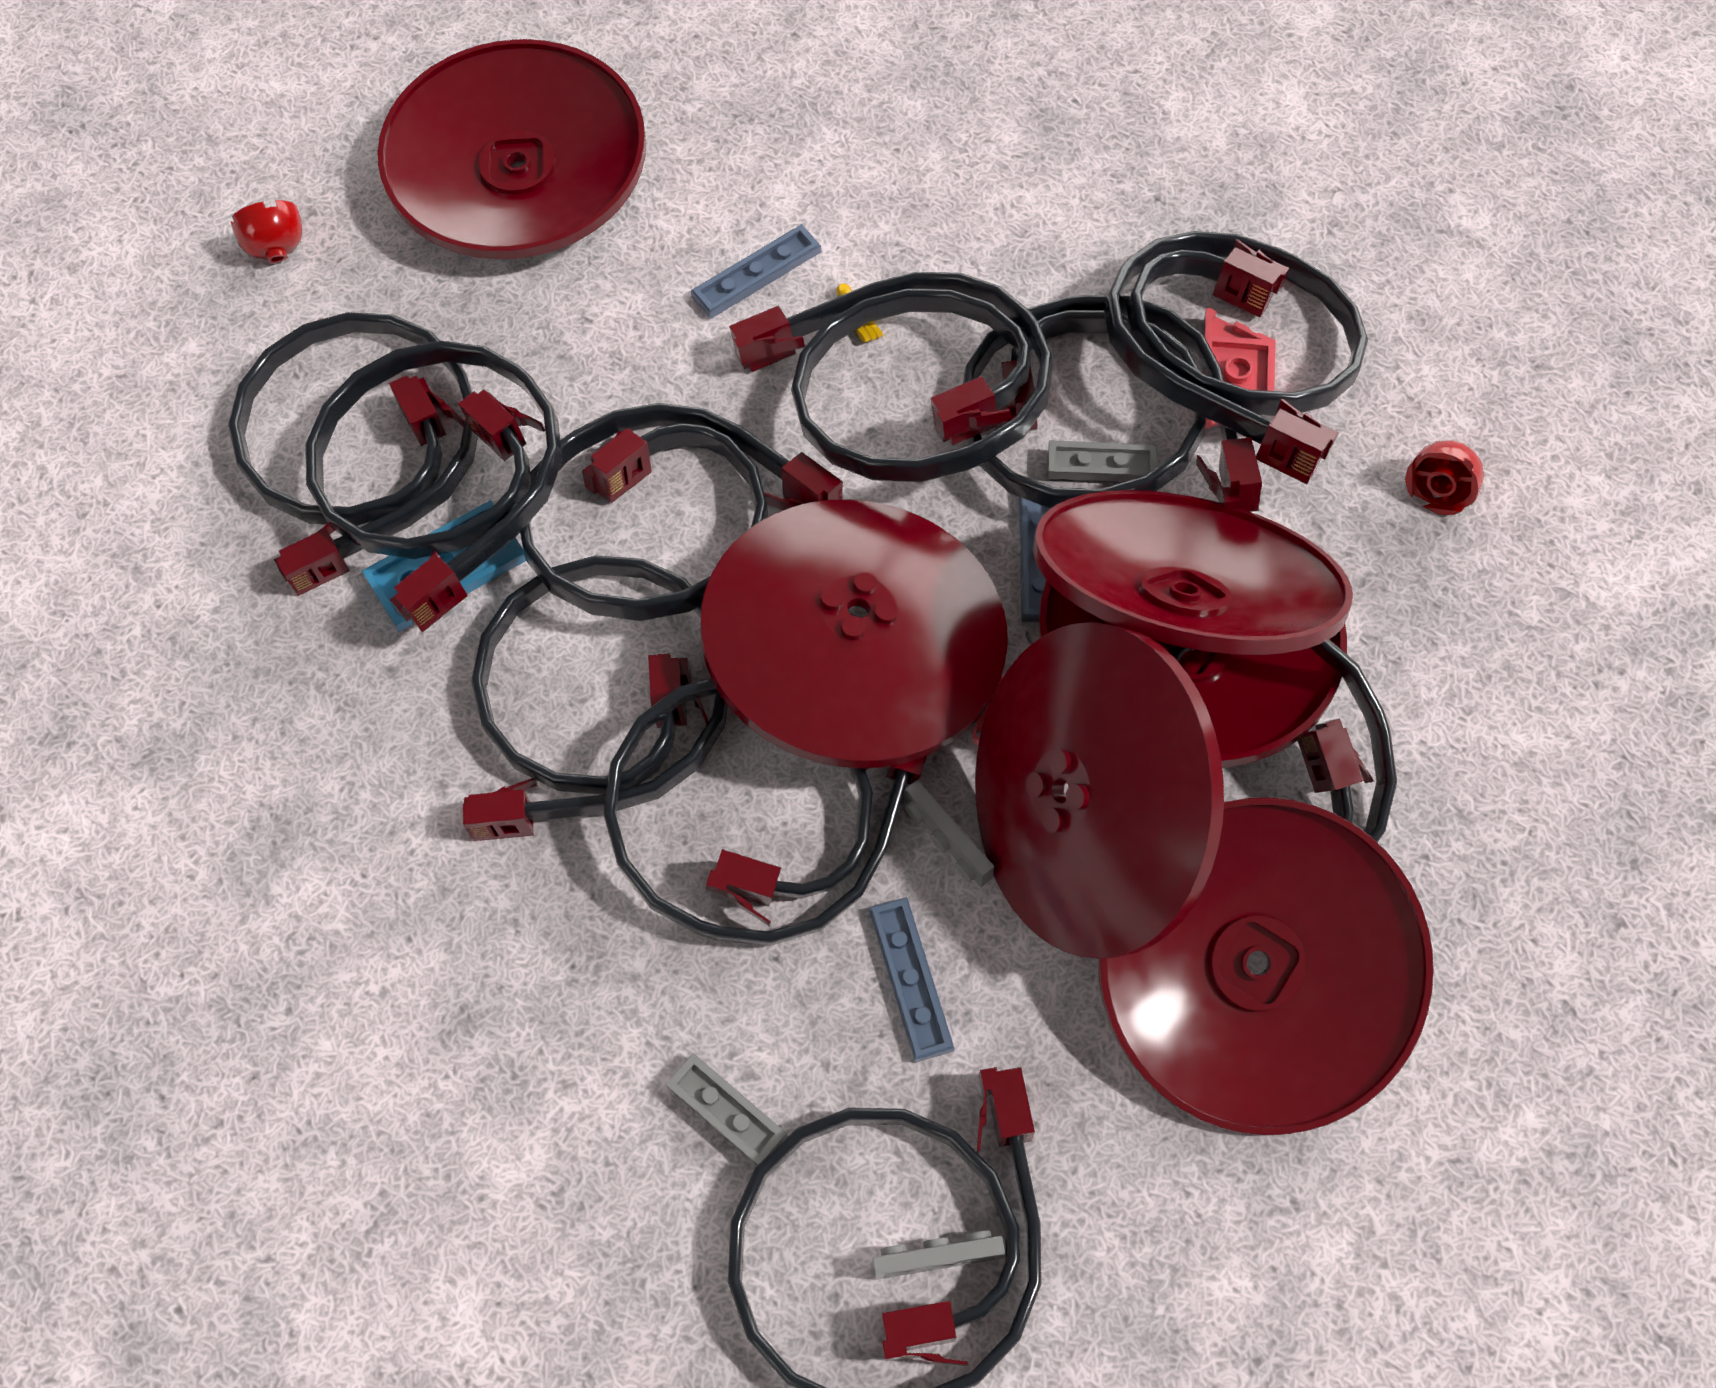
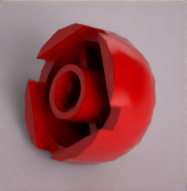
M275 200L277 207L265 208L263 201L243 207L232 215L234 222H230L239 246L250 256L257 259H267L269 263H278L288 258L287 254L293 252L301 242L303 233L298 207L293 202Z
M1454 440L1436 441L1425 446L1408 466L1405 476L1407 492L1411 497L1415 495L1430 503L1422 507L1436 514H1458L1465 507H1468L1470 504L1472 505L1476 501L1484 479L1483 465L1475 451L1466 444ZM1432 493L1440 497L1434 498Z

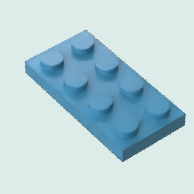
M489 500L429 534L452 530L492 508L494 504ZM516 537L460 582L467 594L526 561L523 548ZM463 550L439 554V556L447 564ZM388 556L362 570L398 632L408 628L413 623L411 620L406 622L390 602V599L397 594L394 587L424 564L431 556L418 559Z

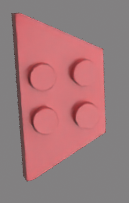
M1206 308L1203 335L1222 369L1224 381L1249 390L1274 391L1276 340L1262 333H1255L1248 326L1238 321L1232 325L1216 317V310ZM1206 418L1205 429L1219 425Z

